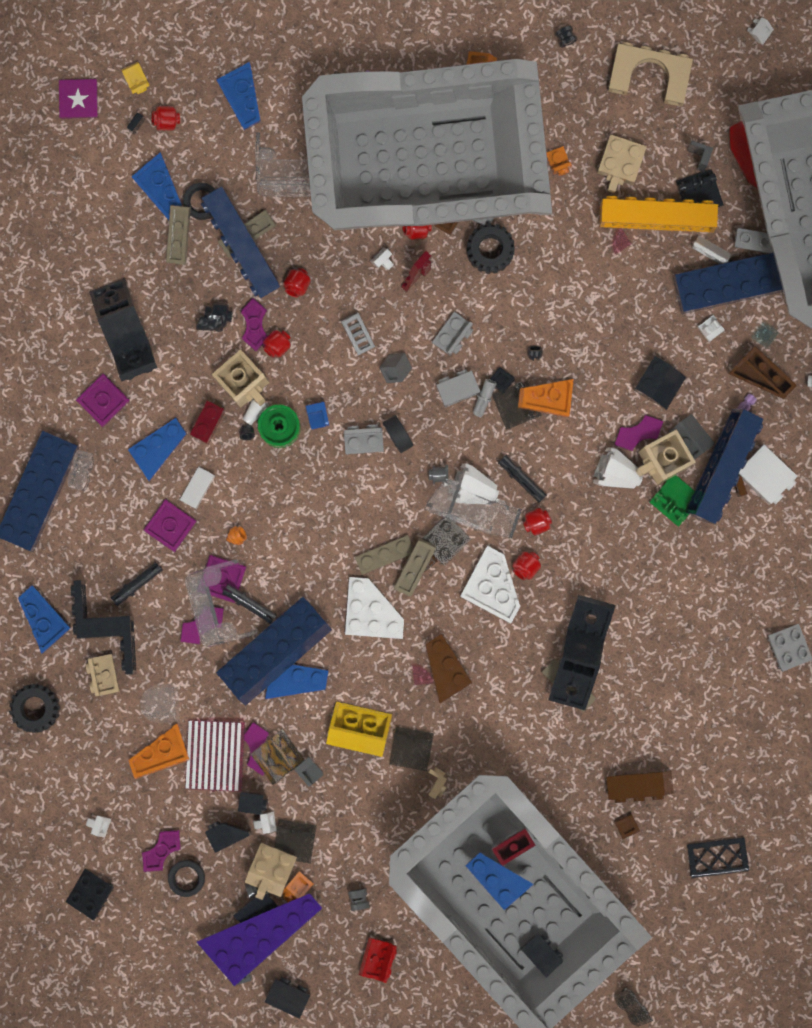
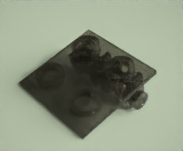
M528 380L509 387L504 394L500 391L492 394L506 430L542 416L538 411L518 408L520 388L530 387Z
M448 514L422 538L436 545L433 555L443 566L471 540Z
M396 726L389 765L427 771L434 733Z
M279 819L274 848L297 857V862L311 864L317 825Z
M625 987L621 990V993L613 996L618 1007L627 1013L628 1019L633 1025L639 1027L653 1021L649 1015L650 1013L642 1006V1003H639V999L636 998L631 989Z

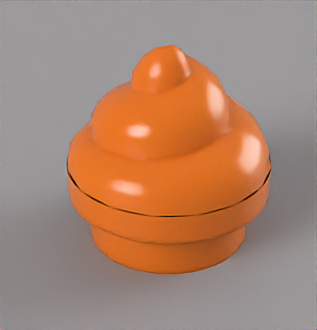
M241 526L232 527L226 541L235 545L243 544L247 539L245 530Z

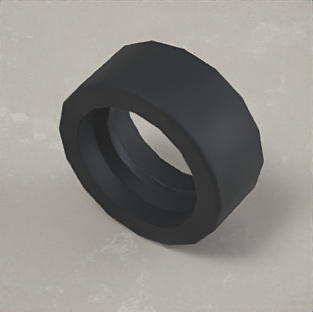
M199 182L191 185L186 190L183 203L184 206L191 207V217L197 220H207L212 218L211 213L206 214V212L194 210L191 206V197L197 191L203 190L211 193L215 188L208 183Z
M396 415L383 422L386 431L400 453L414 446Z
M193 860L177 862L168 874L170 889L181 897L196 895L205 883L203 868ZM190 867L197 872L198 882L195 887L183 890L176 884L175 875L179 869Z

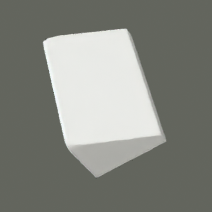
M701 236L697 237L692 246L694 250L719 264L727 263L731 257L729 252Z
M198 467L180 500L197 509L215 475Z

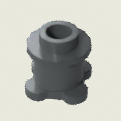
M433 465V469H429V480H433V484L435 482H445V485H448V465H445V467H435Z

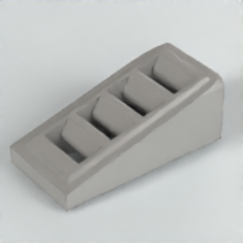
M358 312L340 320L357 355L375 347ZM357 320L358 323L348 327V323ZM360 326L361 330L353 334L351 333V330ZM364 333L365 337L355 341V337ZM366 340L368 341V344L360 348L358 347V344Z

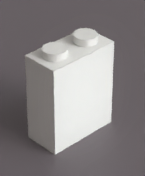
M765 445L761 446L747 461L745 467L738 474L768 505L772 503L776 505L783 497L781 493L785 489L789 491L797 483L795 481L797 475Z

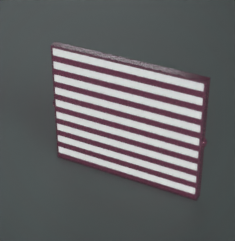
M188 720L187 753L190 760L186 761L185 789L211 790L212 792H242L245 722Z

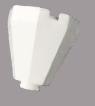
M607 447L605 451L608 454L606 456L602 454L594 473L597 480L594 479L593 483L599 486L635 488L639 486L643 476H638L636 472L638 467L619 450Z
M466 463L462 464L461 468L464 469L456 474L451 488V493L454 496H450V500L461 503H491L496 501L499 494L497 485L475 467Z

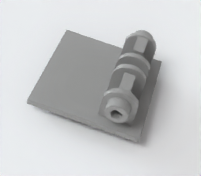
M799 624L768 635V642H770L773 648L772 652L775 653L774 658H777L778 669L780 668L782 672L812 660Z

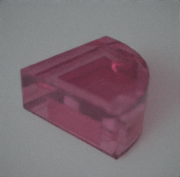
M622 228L618 230L612 242L615 255L631 245Z
M413 666L414 685L434 684L432 676L427 670Z

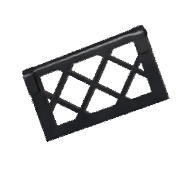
M745 837L687 844L691 879L748 872L750 869ZM740 844V851L736 854L728 846ZM715 846L725 847L718 856L711 852L709 848ZM704 848L705 851L699 859L694 856L693 849ZM726 849L735 855L729 865L720 859ZM707 851L716 857L710 867L701 861ZM737 857L742 860V867H731ZM717 860H720L727 866L726 869H711ZM700 862L708 870L696 872V865Z

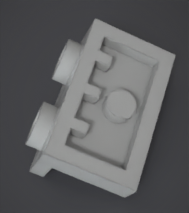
M741 228L736 230V248L764 253L773 252L767 233Z
M454 312L432 344L449 356L453 353L457 354L463 346L460 344L463 338L468 339L474 331L471 328L473 323L468 322Z
M367 425V429H359V426L347 427L348 430H344L346 455L384 452L382 428H378V425Z

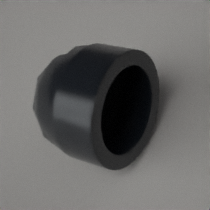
M536 345L529 346L527 348L528 358L534 361V358L537 361L540 360L543 348Z
M246 424V426L242 425L239 429L240 439L245 441L253 439L255 437L254 428L249 424Z

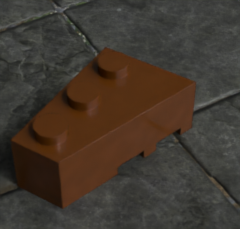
M756 346L729 373V375L782 399H785L797 386Z
M442 634L425 644L439 703L472 684V681Z
M672 770L606 777L608 800H615V803H624L628 798H633L634 802L645 801V797H652V800H662L664 796L674 793Z

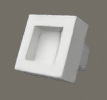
M764 18L760 20L755 19L753 21L756 25L755 28H748V32L758 43L763 45L774 29L768 20Z
M382 248L370 260L374 266L380 267L382 265L386 270H389L394 265L389 260L392 253L386 248Z
M714 315L698 326V329L708 342L725 331Z
M274 812L261 814V820L253 821L254 829L262 828L263 834L277 831Z
M97 815L96 820L88 818L86 826L93 828L91 834L105 837L111 819Z

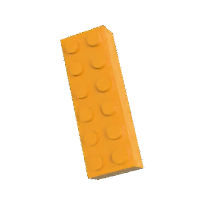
M606 196V199H602L600 204L599 227L714 233L717 228L718 204H713V201L694 203V200H683L682 203L675 202V199H664V202L656 201L655 198H645L644 201H640L636 197H625V200H619L617 196Z

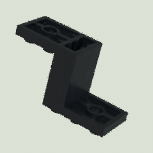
M125 278L89 291L97 320L114 357L121 382L131 380L135 376L149 373L153 369L158 368L148 336L134 306Z
M74 580V585H71V596L75 598V604H72V616L76 617V623H73V635H76L77 639L123 637V640H120L121 652H124V659H121L122 671H125V675L137 674L134 617L88 618L86 581Z
M578 595L564 636L559 667L549 694V701L586 710L600 669L605 637L615 610L614 604ZM592 614L596 616V618L589 619L587 615ZM572 686L575 687L577 690L571 691L567 687Z

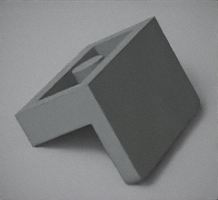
M691 141L687 151L701 156L697 171L704 172L709 163L713 147Z
M692 414L669 431L671 433L677 429L694 460L715 444Z

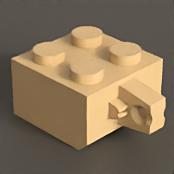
M610 134L597 173L606 176V180L611 181L608 192L615 194L617 185H623V182L634 185L647 146Z
M241 349L212 374L218 384L240 408L252 399L259 406L266 402L260 395V392L269 384V381Z
M676 429L648 444L638 452L643 459L644 465L639 467L636 472L639 477L649 472L656 484L659 485L687 470L696 462Z
M261 843L245 883L259 888L256 898L263 900L266 891L281 897L297 857Z

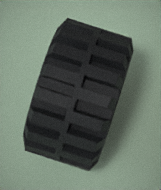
M487 223L485 226H479L469 236L467 242L469 262L471 261L472 266L476 267L478 271H484L486 274L494 272L495 274L500 270L503 271L511 263L514 256L515 243L511 233H508L505 227L501 228L499 224L491 225V223ZM492 238L499 241L502 246L500 256L494 259L482 256L479 246L483 240Z
M38 684L26 685L17 690V693L12 696V702L9 705L11 711L9 713L12 715L13 723H16L19 729L37 733L48 730L56 723L55 721L59 717L58 713L60 710L59 699L56 698V694L50 688ZM38 697L45 703L46 710L42 718L31 720L25 715L24 705L29 698Z

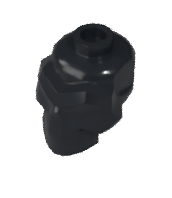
M215 302L212 306H206L205 315L198 320L196 330L223 331L228 322H232L233 311L229 310V305L226 303Z

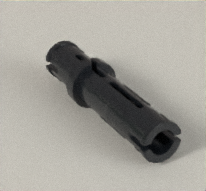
M507 455L498 462L510 474L509 477L511 479L514 478L538 503L547 496L521 470L522 467H518Z
M155 561L128 584H123L124 587L113 596H110V598L118 607L127 598L133 597L137 590L163 570Z
M229 583L225 586L226 589L222 591V594L235 601L236 605L243 606L268 622V624L273 622L277 615L276 613L248 597L246 592H240Z

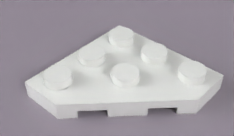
M487 546L460 597L511 624L520 608L505 555Z
M349 577L345 635L403 639L404 619L368 578Z

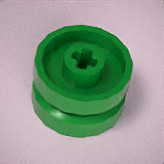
M272 405L266 408L258 420V431L261 438L274 448H286L292 445L298 439L301 432L297 414L285 405ZM277 424H282L283 429L277 430Z

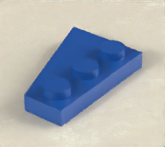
M250 62L217 79L243 130L261 122Z
M160 152L132 176V179L169 221L170 206H182Z
M175 418L129 448L128 451L150 482L187 434Z
M33 585L18 597L40 652L43 654L71 628Z
M292 665L267 687L265 699L326 690L329 671Z
M478 853L465 865L503 910L508 908L534 885L482 853Z

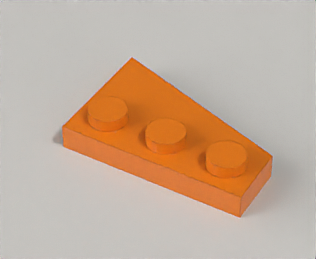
M574 379L520 388L518 408L570 417Z
M178 723L128 760L134 779L190 760Z

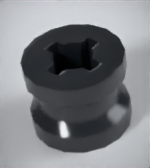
M571 25L561 28L554 33L559 38L561 48L571 45L578 40L577 36L572 32L573 28Z

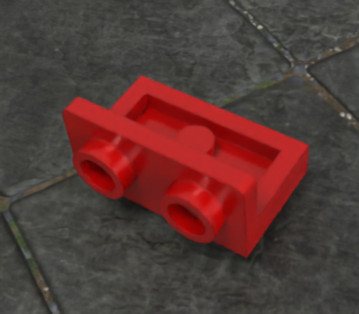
M369 937L358 975L387 983L388 978L391 976L393 960L397 955V946L387 941Z

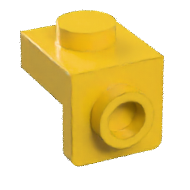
M139 62L121 70L132 94L143 93L147 90L146 87L150 86Z

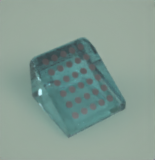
M762 323L751 338L767 349L779 332Z

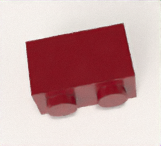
M207 401L190 436L209 445L226 412L225 409Z
M524 827L491 849L500 864L504 866L536 845Z

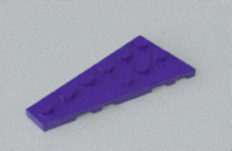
M309 893L199 940L197 943L228 980L236 986L323 908Z

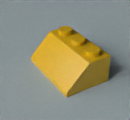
M336 701L326 744L383 757L392 714Z

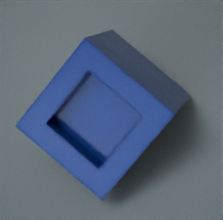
M325 402L306 406L312 430L330 426Z

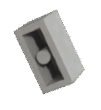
M465 369L456 373L457 377L450 379L448 376L439 380L436 388L445 408L480 394V389L472 371L468 372Z

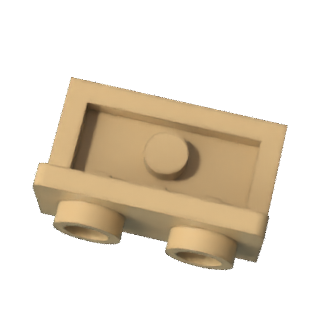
M113 654L88 658L86 670L87 674H91L92 682H89L91 693H95V696H102L120 692Z
M437 767L434 770L430 768L428 772L438 779L428 795L436 799L437 796L441 797L446 789L444 784L447 778L444 777L446 773Z

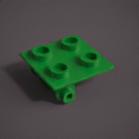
M676 475L667 480L649 503L679 527L689 515L685 511L694 490Z

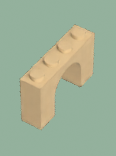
M623 42L617 46L608 92L627 95L633 70L642 63L651 62L661 66L667 74L668 84L664 103L682 107L693 59H690L685 54H678L676 56L671 55L666 50L656 52L652 51L650 47L641 46V48L633 47L631 43Z

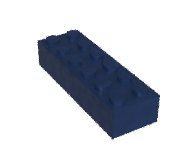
M221 186L202 197L204 202L200 203L206 214L211 213L213 217L210 220L216 230H221L223 235L220 238L226 247L230 246L233 252L230 255L235 264L239 262L243 269L240 272L244 279H249L252 283L250 289L254 296L259 295L262 298L280 287L279 283L223 187Z
M773 253L675 274L673 277L682 315L783 292Z
M732 408L686 508V514L706 523L716 524V522L720 521L723 515L722 509L731 498L730 492L732 487H735L738 483V474L747 463L746 457L748 452H751L754 448V439L763 428V418L745 409Z
M45 431L41 432L1 522V539L34 553L80 447Z
M302 597L216 673L237 699L246 706L331 632L332 629L311 604Z

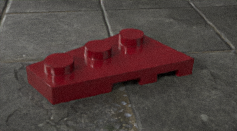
M425 251L412 266L409 276L401 286L406 292L421 275L425 277L432 269L431 254Z

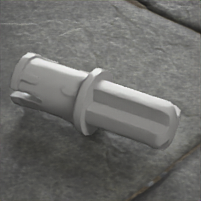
M485 379L482 390L477 395L478 400L473 410L474 415L478 417L484 415L488 403L492 401L491 396L497 385L495 381Z

